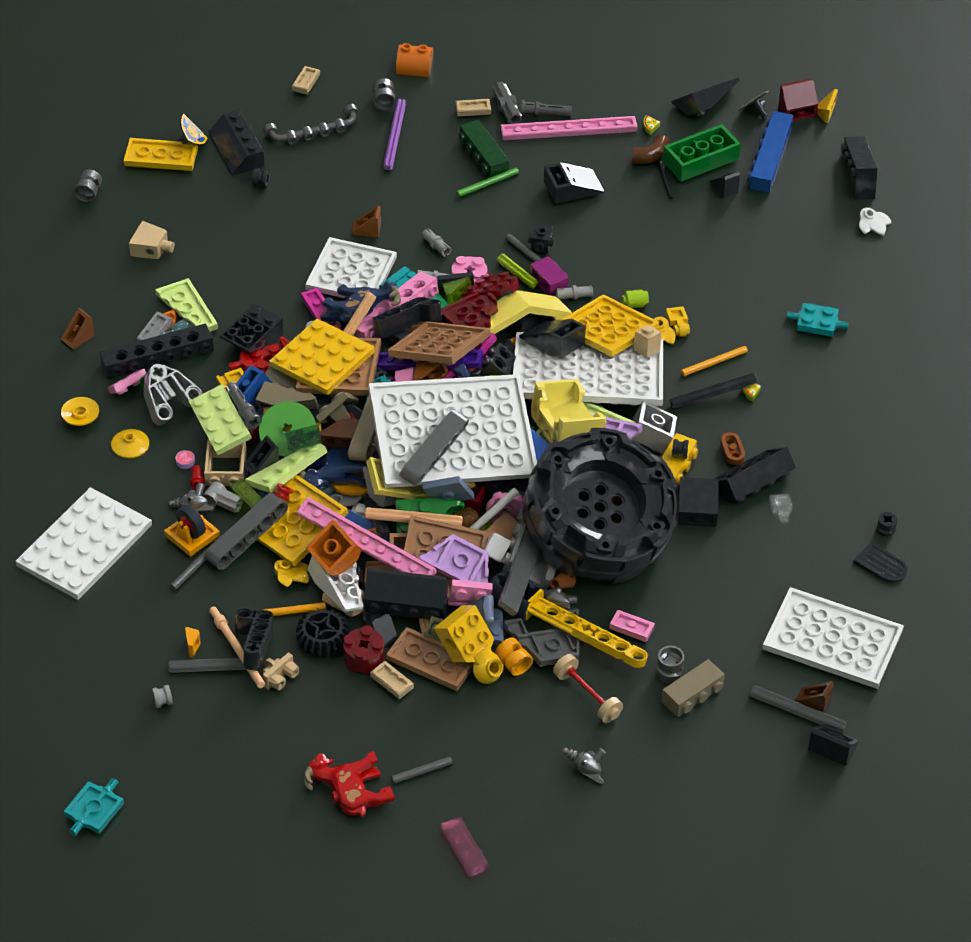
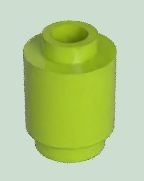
M642 289L625 291L621 301L622 304L632 309L642 308L645 305H649V295L647 291Z

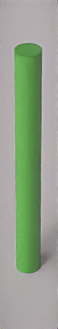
M517 167L458 190L456 194L458 197H462L517 175L519 170Z

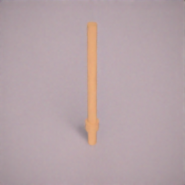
M211 607L209 612L214 618L216 627L221 629L243 663L244 650L230 630L228 621L224 615L219 613L216 607ZM247 669L258 688H263L265 682L258 671Z

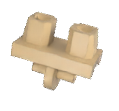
M289 652L281 659L276 658L272 660L267 658L264 661L266 668L262 671L264 673L263 678L265 679L264 687L267 690L273 687L280 691L286 684L285 675L294 679L299 674V667L293 662V655Z

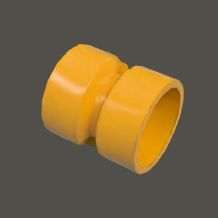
M514 637L504 640L496 649L495 653L514 676H519L526 672L533 663L532 656L523 649V646Z

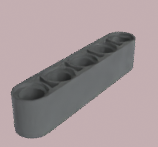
M452 409L405 464L399 476L417 487L464 431L469 423V419Z
M274 493L267 494L207 549L205 558L219 570L227 568L286 513L288 504Z

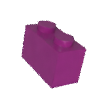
M549 256L530 264V275L537 279L538 286L546 295L556 296V288H568L569 277L567 273L563 272L558 267V264Z

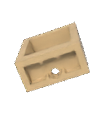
M207 440L204 472L206 486H210L214 481L220 482L224 486H244L246 469L244 464L247 456L246 442L217 455L210 440ZM213 458H240L239 471H212Z

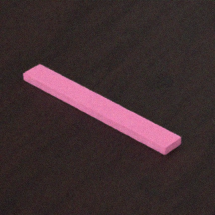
M635 116L501 125L502 140L637 132Z
M309 497L305 499L296 512L300 517L322 529L334 519L360 547L362 552L396 571L433 576L437 572L436 568Z

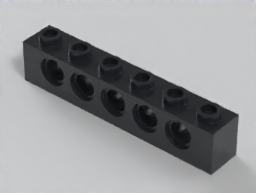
M205 323L100 351L101 365L107 379L141 369L151 368L154 364L162 365L214 351L213 337Z

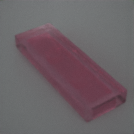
M461 816L441 824V829L469 877L489 869L486 859Z

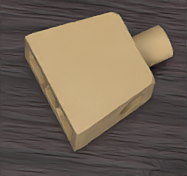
M144 221L141 222L129 242L130 256L159 259L163 251L172 253L175 246L174 242L168 241L165 229Z

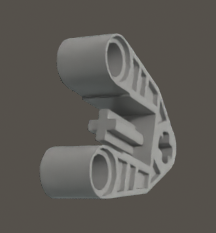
M154 364L145 374L144 398L151 419L158 426L164 425L173 415V411L167 403L168 400L178 396L184 406L191 407L189 401L192 399L188 393L192 394L195 398L202 395L201 389L178 370L161 364ZM159 412L164 413L165 418L160 417Z

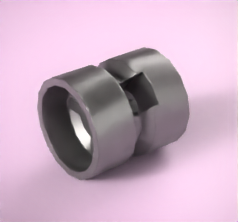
M386 78L376 80L372 85L374 106L379 110H389L395 105L394 84Z
M91 169L83 170L74 187V196L80 201L92 202L102 183L101 175Z
M665 646L660 649L656 675L661 682L672 684L682 677L684 665L683 651L676 646Z

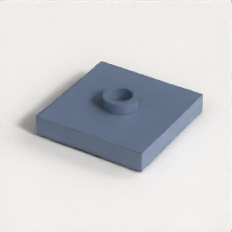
M460 476L423 483V490L431 498L459 501L474 499V492Z

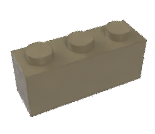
M708 659L662 690L661 702L679 717L684 713L690 712L698 703L706 701L713 693H718L724 686L725 674Z

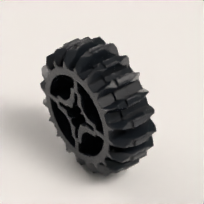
M326 607L321 611L317 608L316 612L310 610L308 615L303 614L302 619H299L298 625H296V640L300 648H303L305 653L310 652L312 656L318 654L321 657L323 654H326L329 657L330 653L336 655L337 650L343 651L344 637L350 633V625L347 623L346 617H342L341 612L335 613L334 609L328 611Z

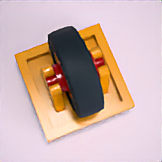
M190 505L180 507L176 511L177 522L164 530V535L190 557L220 536V531Z

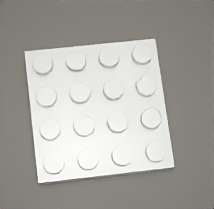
M329 237L305 284L306 290L318 287L321 293L344 298L345 296L338 295L337 288L342 284H345L348 288L370 287L379 289V285L389 275L397 258V252Z

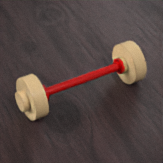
M567 654L560 658L554 666L553 673L560 680L572 676L601 704L597 716L604 723H609L616 719L623 709V703L617 697L604 701L575 673L579 661L572 654Z

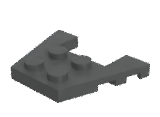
M578 609L567 610L579 616ZM521 618L504 621V629L517 639L523 646V649L532 656L533 660L540 667L554 665L567 654H572L579 660V639L559 628L528 633ZM564 621L567 624H573V622Z

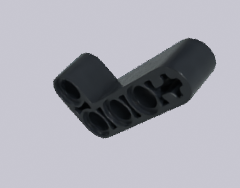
M418 297L373 318L375 337H389L421 321H441L443 316L440 300Z
M240 608L235 612V631L238 634L248 635L244 645L243 666L248 670H257L262 666L273 634V613L267 610Z

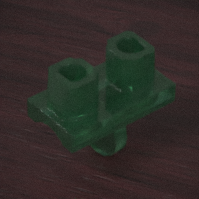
M319 425L285 432L288 451L322 444Z

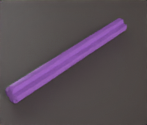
M399 98L396 102L383 163L384 170L390 171L393 169L406 106L405 99L401 100Z

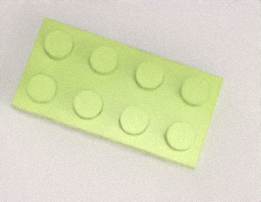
M223 384L189 401L217 455L252 438Z

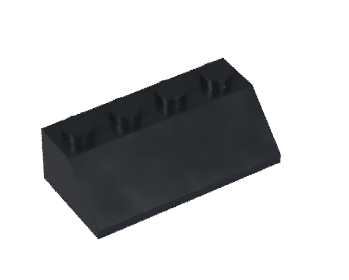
M240 109L224 113L209 130V135L232 176L254 170L255 168L265 167L264 151Z
M788 447L772 448L759 453L713 479H719L718 493L726 501H735L737 503L745 500V496L749 493L755 494L761 491L760 487L774 484L776 482L775 479L789 476L791 474L790 471L794 470L796 466Z
M368 568L364 594L365 612L430 620L432 615L444 620L448 606L447 577Z

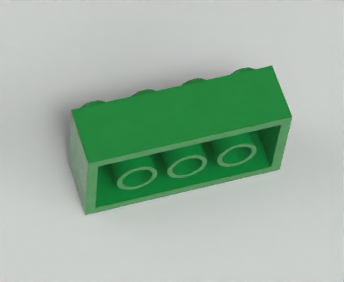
M721 124L665 145L663 162L682 182L739 160L741 144Z

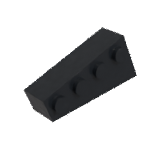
M865 136L844 137V143L841 144V153L844 154L854 200L875 199L878 168Z

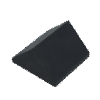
M820 725L812 728L808 750L847 766L859 741Z

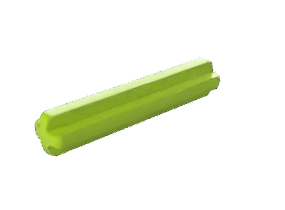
M500 254L497 257L499 264L517 276L531 289L538 285L537 279L505 254Z

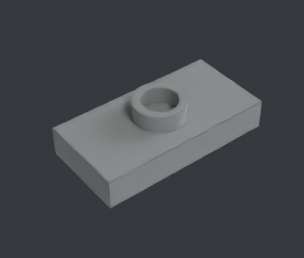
M156 312L136 340L140 341L163 335L172 324V318Z

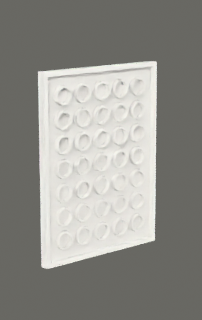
M524 332L516 333L515 356L517 357L514 362L513 375L520 374L524 399L533 398L535 382L578 379L585 389V396L582 402H592L595 404L611 403L614 405L630 404L635 406L641 405L645 401L654 406L663 405V339H661L660 351L649 357H645L635 351L634 344L613 357L607 356L585 344L563 358H559L519 338V335Z
M520 374L369 383L368 385L385 488L413 486L399 476L402 468L452 409L469 419V423L418 486L423 485L427 481L460 476L464 482L529 478L537 464Z

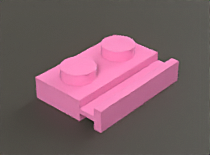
M453 579L448 597V605H468L484 595H491L492 583Z

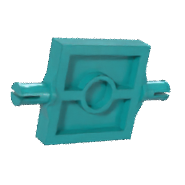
M808 303L802 304L799 313L788 311L786 318L797 320V331L833 337L836 328L848 330L849 322L838 320L839 309Z
M111 778L105 787L97 786L88 781L64 810V816L75 821V824L69 829L71 835L77 836L83 827L98 834L103 831L124 804V799L112 792L118 785L116 779Z

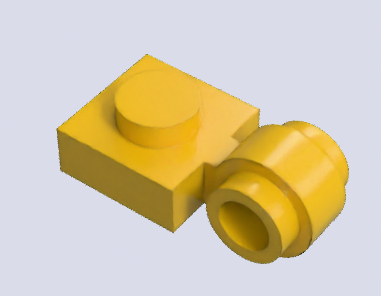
M684 307L666 308L665 315L669 325L673 326L675 335L685 337L687 334H690L688 317Z

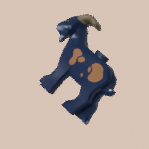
M393 281L384 282L383 285L379 286L380 289L370 287L348 288L345 284H342L337 288L338 295L345 296L346 301L334 302L332 298H326L322 304L328 310H326L323 317H320L321 321H344L349 323L367 292L375 295L376 300L365 317L371 314L376 305L383 300H389L392 302V306H396L401 301L399 288Z

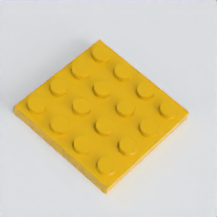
M604 294L563 318L574 319L586 325L585 344L610 357L617 355L634 344L635 331L647 325L655 329L659 328L658 321Z
M316 319L269 360L270 367L329 395L375 353V346Z
M295 475L284 484L293 490V493L289 494L290 499L284 500L288 504L286 513L257 539V541L287 560L293 566H296L309 553L305 547L323 530L296 513L307 497L343 517L349 513L346 507L298 475Z

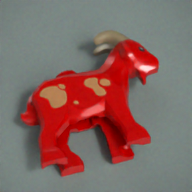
M374 751L369 752L365 758L359 761L335 767H327L334 763V760L328 759L324 754L320 753L309 763L304 772V785L308 790H313L311 785L313 783L312 779L330 785L333 790L331 795L334 803H339L342 812L350 816L360 815L363 817L366 814V808H377L383 803L395 800L390 786L382 788L379 793H373L365 789L364 781L381 777L377 767H372L374 763L378 762Z

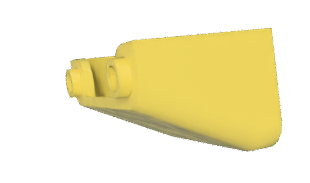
M578 379L535 382L531 415L550 445L554 441L560 442L573 435L588 433L591 428L606 427V417L601 412L595 413L593 417L583 404L582 399L585 396V389Z

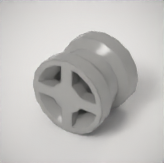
M168 684L160 689L152 688L156 708H161L164 704H173Z

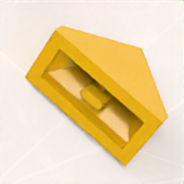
M834 89L818 103L817 114L825 123L829 122L837 101L838 89Z

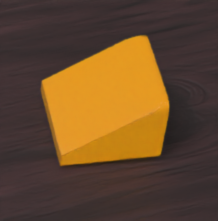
M186 627L189 657L192 658L201 644L199 630Z

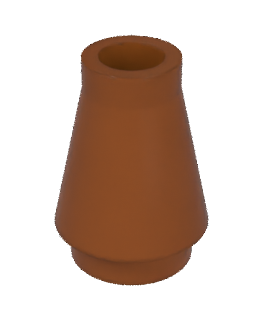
M560 572L555 578L551 579L550 586L552 589L556 587L570 589L576 583V576L574 575L571 578L567 574Z

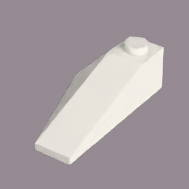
M312 555L307 570L315 584L344 612L363 609L361 589L358 586L359 576L356 573L357 563L355 562L344 573L333 576Z

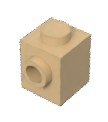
M650 325L635 331V351L645 357L660 351V331Z

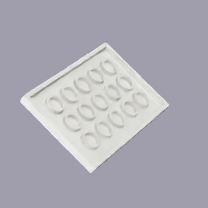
M90 487L16 560V566L79 600L152 526V520Z
M790 587L763 643L762 649L878 689L903 632L904 625Z

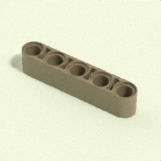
M368 396L349 446L348 457L352 461L366 462L373 456L376 448L373 442L376 432L370 396Z

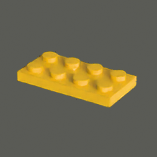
M130 138L124 157V166L193 171L198 145L189 142L183 144L178 141Z

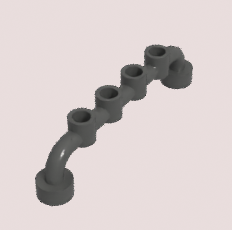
M354 104L345 106L343 111L348 119L342 120L339 118L329 124L322 122L316 127L310 128L305 126L299 131L289 130L283 135H277L278 130L275 124L269 123L263 127V132L267 138L278 142L288 141L290 145H293L300 137H304L306 141L314 138L316 133L326 137L330 134V130L336 129L338 133L344 132L346 126L355 122L358 109Z

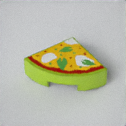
M646 115L643 120L645 131L651 135L660 127V121Z
M753 384L743 387L742 390L746 398L753 402L760 392L761 386Z

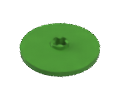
M286 401L272 406L265 412L259 425L261 441L266 435L269 436L278 447L280 457H287L312 443L316 436V422L308 408L297 402ZM288 425L291 428L290 433L284 431L285 426Z

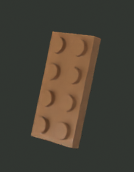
M408 627L405 628L386 654V660L455 691L459 690L473 670L474 664L473 662H452L442 642Z

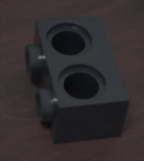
M501 343L496 347L492 346L486 352L487 357L482 361L480 374L483 376L509 375L517 356Z

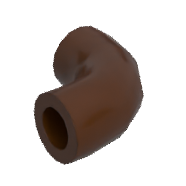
M656 135L650 146L634 147L632 164H649L658 161L663 157L664 146L670 144L669 138L665 135Z

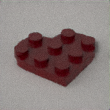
M502 272L496 276H493V273L483 275V279L475 281L474 285L468 286L467 290L461 293V297L464 298L476 292H479V295H487L490 292L495 297L503 296L502 293L509 290L513 293L520 287L517 276H510L509 272Z
M476 292L442 308V316L448 324L491 328L490 315L498 312V303L494 294L488 292L487 295H479V292Z

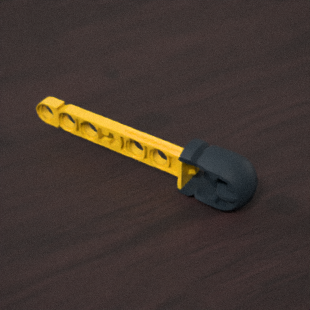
M509 571L498 573L490 581L493 588L491 595L494 596V606L504 612L506 611L498 605ZM528 581L518 613L516 614L517 618L526 621L534 615L597 649L623 660L624 663L632 667L642 668L646 665L648 657L646 651L635 645L631 646L624 639L544 599V587L538 584L533 585L532 581ZM548 612H553L557 615H550ZM564 621H570L573 624H567ZM599 639H606L607 642H602ZM617 647L623 648V649H625V651H620V650H617L616 648H617ZM635 656L641 657L642 660H637V659H635V658H633V657H635Z

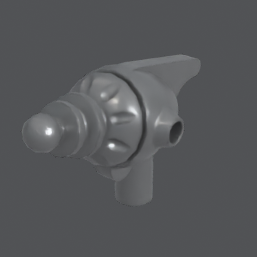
M197 483L196 490H190L182 499L178 497V499L168 502L169 507L174 506V508L190 505L198 512L214 510V507L209 506L208 500L202 496L205 487L202 483Z
M560 587L545 590L544 599L561 608L569 609L570 604L577 602L575 595L566 596Z
M568 748L562 749V753L567 755L566 758H570L571 762L574 761V766L578 771L600 784L604 783V780L600 777L601 766L598 763L606 754L602 748H599L596 753L593 751L577 753V750L573 752V749H570V751Z

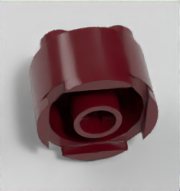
M371 626L355 629L344 637V662L350 671L354 673L363 672V675H369L372 670L383 663L385 658L384 639Z

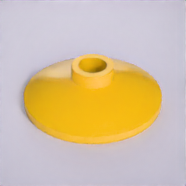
M76 397L68 400L63 405L61 415L68 424L83 426L92 423L98 417L99 406L90 398Z
M127 429L113 437L111 448L119 457L127 459L136 458L148 450L149 439L140 430Z

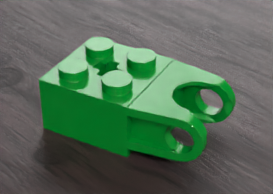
M440 498L396 500V510L450 515L463 510L465 507L462 501ZM396 522L397 533H407L409 523Z

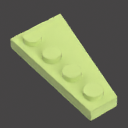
M189 278L155 289L156 295L192 327L206 323L210 332L218 329L216 320Z
M312 442L246 478V483L248 486L272 493L277 489L278 483L285 484L326 454V447Z

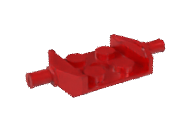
M281 336L279 337L280 343L265 346L250 353L241 349L240 360L228 363V368L230 371L238 368L246 371L251 365L266 373L270 368V363L267 361L271 360L290 341Z

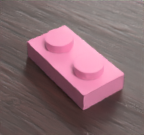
M145 369L138 370L109 386L107 389L110 394L117 393L120 395L128 391V386L140 384V378L146 374Z
M617 610L610 622L609 629L647 642L654 630L655 623Z

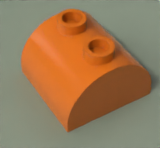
M409 43L399 45L396 74L429 77L433 61V47H427L426 45L411 46Z
M334 519L305 547L321 566L333 576L342 574L351 568L358 560L361 552L360 547Z

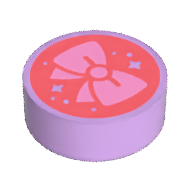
M180 451L175 457L176 465L181 469L191 468L195 464V456L191 451Z

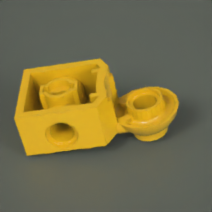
M461 605L434 627L452 662H473L474 675L483 684H491L500 677L503 671V664L497 654L491 650L494 637L475 605Z

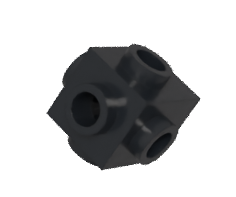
M535 224L533 233L530 232L528 243H531V251L549 252L550 246L553 247L555 241L553 226Z

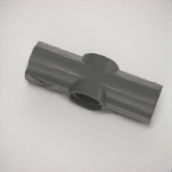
M497 82L492 87V92L497 100L498 110L500 113L503 112L508 123L518 124L522 121V115L517 107L516 97L514 94L511 95L506 84Z

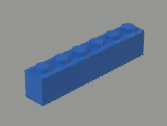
M773 111L772 117H768L766 125L768 128H764V139L760 140V150L757 149L755 160H753L751 167L752 172L748 174L747 182H750L749 189L770 193L792 129L793 115Z

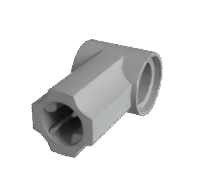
M214 481L202 495L208 500L209 506L215 507L219 505L234 513H238L243 504V497L227 491L225 486L217 481Z

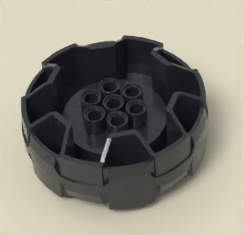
M591 428L588 433L573 435L560 442L554 441L544 451L533 468L526 485L522 502L523 523L527 524L528 531L536 546L544 554L542 558L557 571L567 574L571 578L575 575L589 580L611 581L612 584L621 583L642 574L647 566L657 560L670 541L677 523V499L675 494L677 483L671 469L663 458L653 455L640 444L630 440L627 433L608 428Z

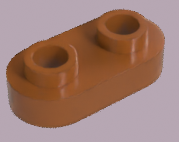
M732 432L723 434L720 445L726 461L731 465L742 464L745 459V451L739 436Z

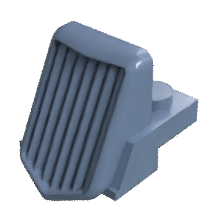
M487 594L468 605H475L494 637L493 645L499 646L504 641L503 610L494 608V596Z

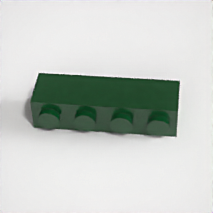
M479 120L460 125L459 140L465 144L467 151L473 155L475 162L479 163L482 167L484 174L491 178L509 170V159Z

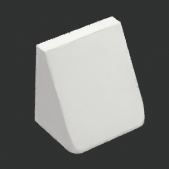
M493 533L488 538L484 550L488 552V557L501 562L511 541L497 533Z

